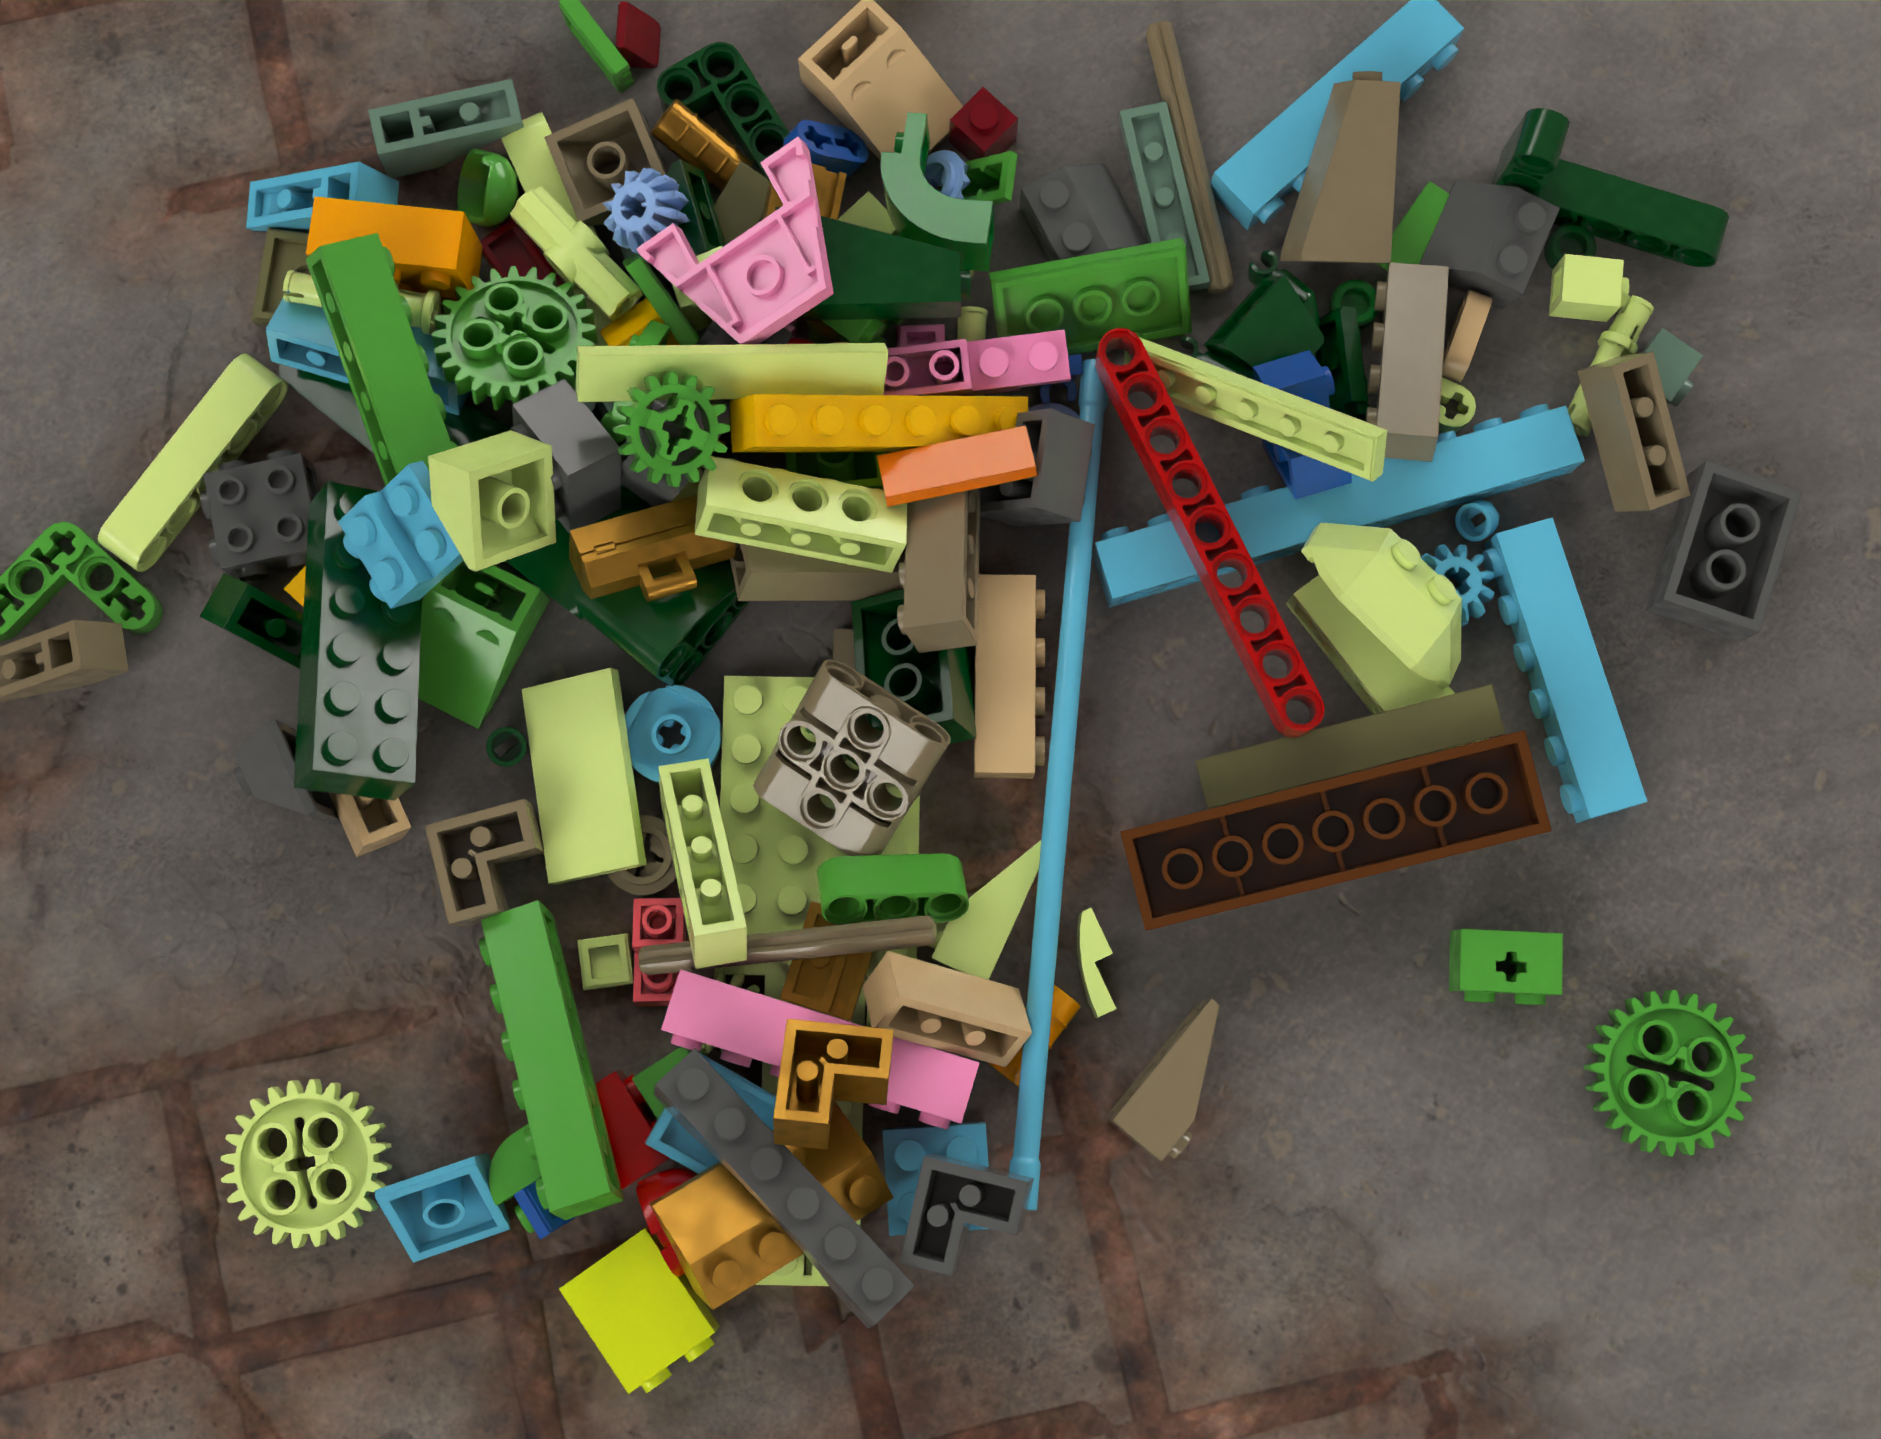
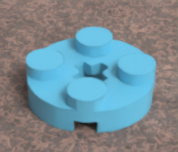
M680 685L658 688L639 696L626 712L625 720L632 766L648 780L659 784L658 766L708 758L710 767H712L717 760L722 746V724L710 702L697 691ZM675 722L683 725L681 734L685 737L684 742L681 745L674 744L670 749L663 747L665 739L659 734L660 729L663 726L672 728Z

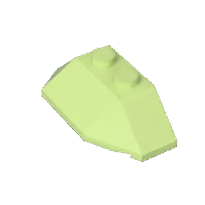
M1322 522L1317 525L1301 552L1308 561L1315 563L1318 574L1336 598L1410 670L1427 680L1433 681L1441 689L1450 685L1461 661L1462 598L1456 593L1453 584L1445 576L1437 574L1421 559L1416 547L1409 541L1401 539L1391 528Z

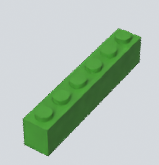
M378 233L320 246L306 258V262L385 486L408 464L423 461L429 470L428 456L458 446L453 441H450L444 424L446 420L445 406L440 396L433 392L427 375L429 372V362L426 352L421 345L416 344L410 327L412 323L410 306L405 297L399 295L393 278L395 265L392 255L387 247L382 246Z
M537 900L481 919L485 937L479 939V947L485 964L488 967L492 966L496 982L490 985V994L495 1009L499 1014L503 1013L507 1031L501 1033V1041L510 1062L514 1061L518 1079L513 1080L512 1087L519 1108L526 1110L530 1128L524 1130V1139L531 1158L538 1161L542 1178L536 1179V1191L542 1207L545 1210L549 1209L550 1213L559 1218L568 1220L624 1201L554 915Z

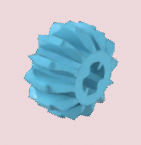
M1442 544L1435 549V557L1425 553L1421 559L1437 574L1445 576L1448 580L1453 578L1458 582L1459 586L1456 588V593L1462 598L1461 627H1464L1468 624L1469 615L1478 619L1486 612L1482 602H1489L1494 598L1495 592L1483 585L1494 578V572L1488 570L1480 572L1477 568L1483 563L1484 555L1477 554L1471 560L1466 559L1468 552L1466 545L1460 544L1452 555L1450 549L1445 544Z

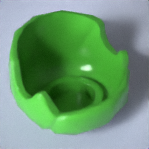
M474 148L466 156L460 173L457 209L466 214L470 223L485 227L497 226L507 219L516 205L519 196L517 174L507 158L497 153Z

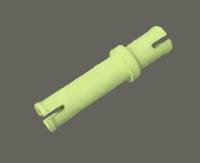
M1628 295L1626 304L1618 310V314L1609 330L1603 331L1597 342L1600 347L1590 366L1618 356L1635 354L1638 350L1636 342L1654 311L1653 305L1641 297L1634 295L1630 297ZM1580 383L1567 409L1576 435L1587 437L1591 432L1592 424Z

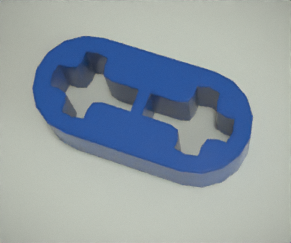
M812 120L800 121L785 137L783 142L785 146L796 137H799L809 148L811 163L826 167L827 171L836 174L839 172L846 173V177L852 176L868 160L869 156L865 143L852 130Z

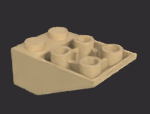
M861 0L798 58L801 83L848 129L856 133L863 140L866 147L880 160L881 152L894 153L896 133L905 131L907 112L927 114L930 153L949 135L950 119L963 107L903 28L874 0Z

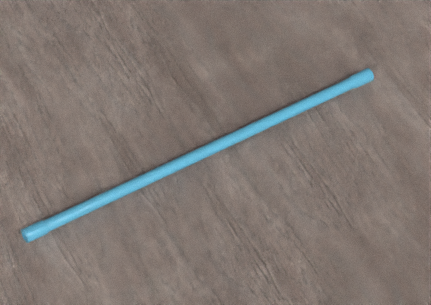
M1096 359L1082 361L1083 374L1080 376L1079 419L1095 424L1081 521L1072 522L1069 526L1026 1014L1032 1034L1023 1044L1014 1150L1009 1166V1172L1034 1178L1027 1210H1037L1041 1170L1039 1160L1103 422L1104 412L1108 405V394L1095 368Z

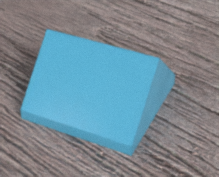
M489 1153L473 1156L375 1190V1199L413 1263L511 1229L504 1203L496 1206L490 1193L489 1170L491 1159Z

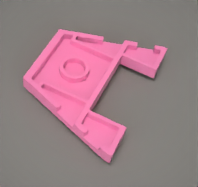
M796 137L760 162L783 206L699 263L682 229L674 223L636 248L638 253L647 262L660 271L666 279L697 304L703 312L739 344H760L834 294L810 151L806 143L799 137Z

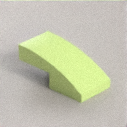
M1092 908L1082 911L1078 917L1077 956L1087 1001L1094 1018H1098L1117 1009L1095 962L1113 954Z

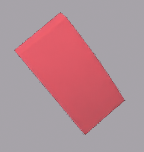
M681 898L634 899L632 948L635 952L633 1003L635 1007L669 1006L679 972L647 975L640 971L638 953L643 946L686 942V921Z

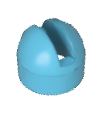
M1473 500L1463 505L1457 511L1455 524L1458 532L1465 539L1481 541L1494 533L1499 525L1500 515L1491 502ZM1483 513L1486 520L1475 527L1471 519Z

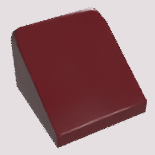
M620 1L617 15L616 49L627 61L629 67L656 68L659 64L660 24L631 3Z

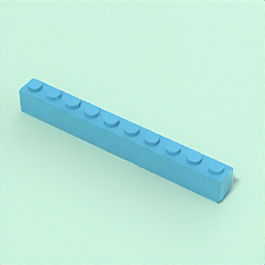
M1541 404L1519 413L1520 419L1503 423L1502 419L1498 417L1481 422L1473 427V433L1459 437L1456 436L1455 431L1438 434L1432 462L1384 458L1383 474L1373 482L1351 473L1352 483L1296 500L1288 487L1270 491L1269 486L1264 485L1243 492L1241 494L1242 500L1225 504V507L1254 564L1258 565L1301 552L1313 529L1321 522L1384 528L1463 505L1473 500H1480L1572 473L1585 459L1566 405L1549 410L1548 404ZM1168 514L1148 520V527L1130 532L1127 526L1109 530L1100 535L1101 541L1095 542L1092 555L1109 608L1201 581ZM1203 522L1195 526L1196 535L1200 540L1213 543L1220 539L1219 531L1214 525ZM1226 566L1218 569L1217 575L1220 576L1237 570Z

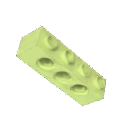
M710 456L717 468L714 471L705 469L698 486L695 535L889 573L893 572L907 544V503L887 507L884 489L868 488L839 482L835 479H823L794 473L781 468L774 469L740 462L736 459Z
M709 759L658 766L660 802L695 969L747 960V926Z

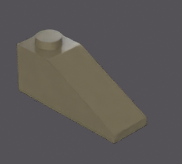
M72 620L1 646L0 703L94 684L129 672L122 623Z

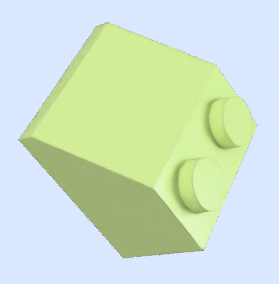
M510 430L428 456L432 507L469 569L476 572L556 543L554 486L551 480L553 475L551 445Z

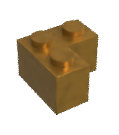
M787 1019L773 1116L774 1144L827 1150L833 1100L887 1105L894 1030Z

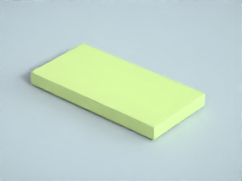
M610 667L522 689L548 884L557 885L647 865L618 670Z

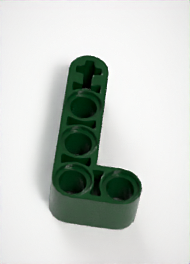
M714 42L664 70L657 80V92L663 112L673 103L674 100H671L670 97L676 91L687 90L692 92L689 98L680 102L693 113H698L699 118H703L717 110L744 155L753 161V169L768 178L760 162L769 156H764L759 152L764 146L769 144L783 147L784 139L789 134V131L739 51L727 42ZM719 67L733 69L732 73L723 78L711 75ZM745 105H752L757 108V111L748 117H741L735 114L740 107Z

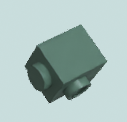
M1662 328L1647 342L1640 353L1654 352L1667 405L1670 403L1677 407L1694 385V382L1689 380L1688 377L1703 355Z

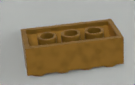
M833 1100L827 1150L785 1145L855 1222L894 1198L872 1152L835 1100ZM721 1162L714 1164L649 1203L694 1292L712 1310L804 1254L764 1206Z

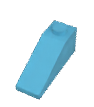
M361 162L250 182L246 228L252 231L267 232V228L309 233L314 196L397 205L399 181Z

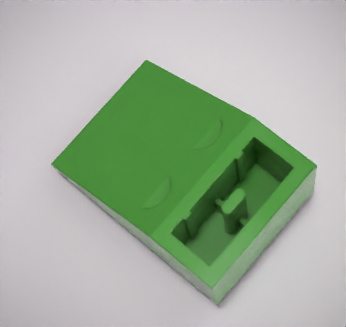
M463 560L425 594L422 602L418 699L480 730L550 599L540 588L495 565L475 572L469 569Z

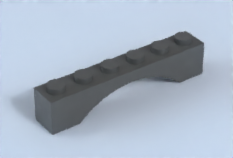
M693 1049L655 1084L654 1096L684 1129L714 1155L764 1206L803 1251L831 1289L868 1329L876 1325L914 1287L912 1282L785 1145L774 1144V1133L696 1049Z

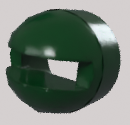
M510 726L497 728L490 734L486 742L488 757L492 762L503 767H510L519 763L527 750V742L524 735L518 729ZM514 735L519 742L500 757L495 752V749Z

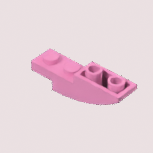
M1065 330L969 342L966 339L887 348L889 353L883 395L975 396L1020 391L1022 387L1070 382L1071 376Z

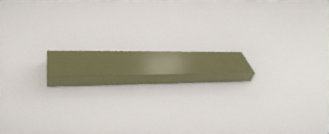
M1490 684L1311 730L1302 737H1284L1195 760L1207 808L1210 809L1503 735L1505 730L1493 686Z

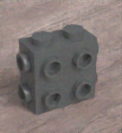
M293 450L276 451L268 454L265 461L251 464L241 460L229 461L219 465V471L203 474L206 490L200 492V500L206 518L208 520L212 519L215 537L209 539V549L212 560L217 567L220 566L223 571L236 579L239 578L243 582H256L268 578L269 571L288 568V571L300 572L306 566L309 504L319 493L314 465L302 453L297 454Z

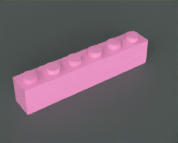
M680 969L661 1030L673 1033L670 1043L686 1049H696L700 1052L703 1043L721 1048L723 1050L720 1059L750 1068L752 1059L772 1064L769 1074L779 1077L787 1019L854 1026L862 1025ZM893 1037L887 1105H868L895 1114L899 1113L901 1105L921 1111L918 1121L948 1130L950 1121L962 1123L980 1063L933 1047Z

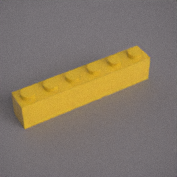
M752 394L729 401L732 453L898 452L1015 428L1017 414L1029 411L1028 397Z

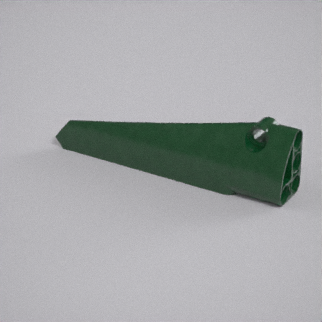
M279 364V376L287 381L288 385L374 453L350 384ZM464 404L460 415L446 412V420L444 422L450 441L456 443L458 447L510 431L511 428L467 404ZM621 485V509L594 523L651 508L652 506ZM558 519L555 520L556 543L506 560L557 603L579 619H585L655 677L671 686L682 685L693 675L750 602L738 601L730 559L693 569L697 580V588L647 602L639 585L590 599L583 591L569 559L570 534ZM673 571V572H670V573H666V574H663V575H659V576L653 577V579H654V578L661 577V576H665V575H668V574H671V573H675V572H677V571Z

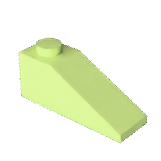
M1041 840L969 898V908L962 917L953 921L936 923V942L933 945H928V947L935 949L931 958L933 961L956 971L987 980L990 979L1039 870Z

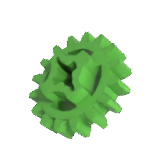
M665 372L663 384H660L654 375L644 377L647 390L643 392L636 387H630L627 392L634 401L631 406L618 405L616 409L618 413L626 417L624 425L613 427V433L625 435L627 442L617 449L619 454H633L635 456L629 467L632 472L639 473L646 467L649 468L647 481L658 484L664 473L668 486L679 487L681 474H684L689 482L696 483L700 481L697 468L701 466L707 470L714 471L717 466L710 457L713 452L726 453L727 447L717 441L718 434L730 431V425L718 423L717 416L726 410L725 404H710L709 400L715 391L711 386H704L698 391L695 390L697 377L694 375H686L681 384L678 383L676 372ZM673 393L671 398L668 397L664 407L655 411L646 408L654 399ZM696 407L703 418L704 430L699 428L695 419L694 411ZM665 421H675V425L681 428V434L678 438L669 437V433L662 430ZM639 428L645 430L651 443L648 453L642 445ZM688 448L697 450L694 455L684 462L672 464V461H676L680 452Z

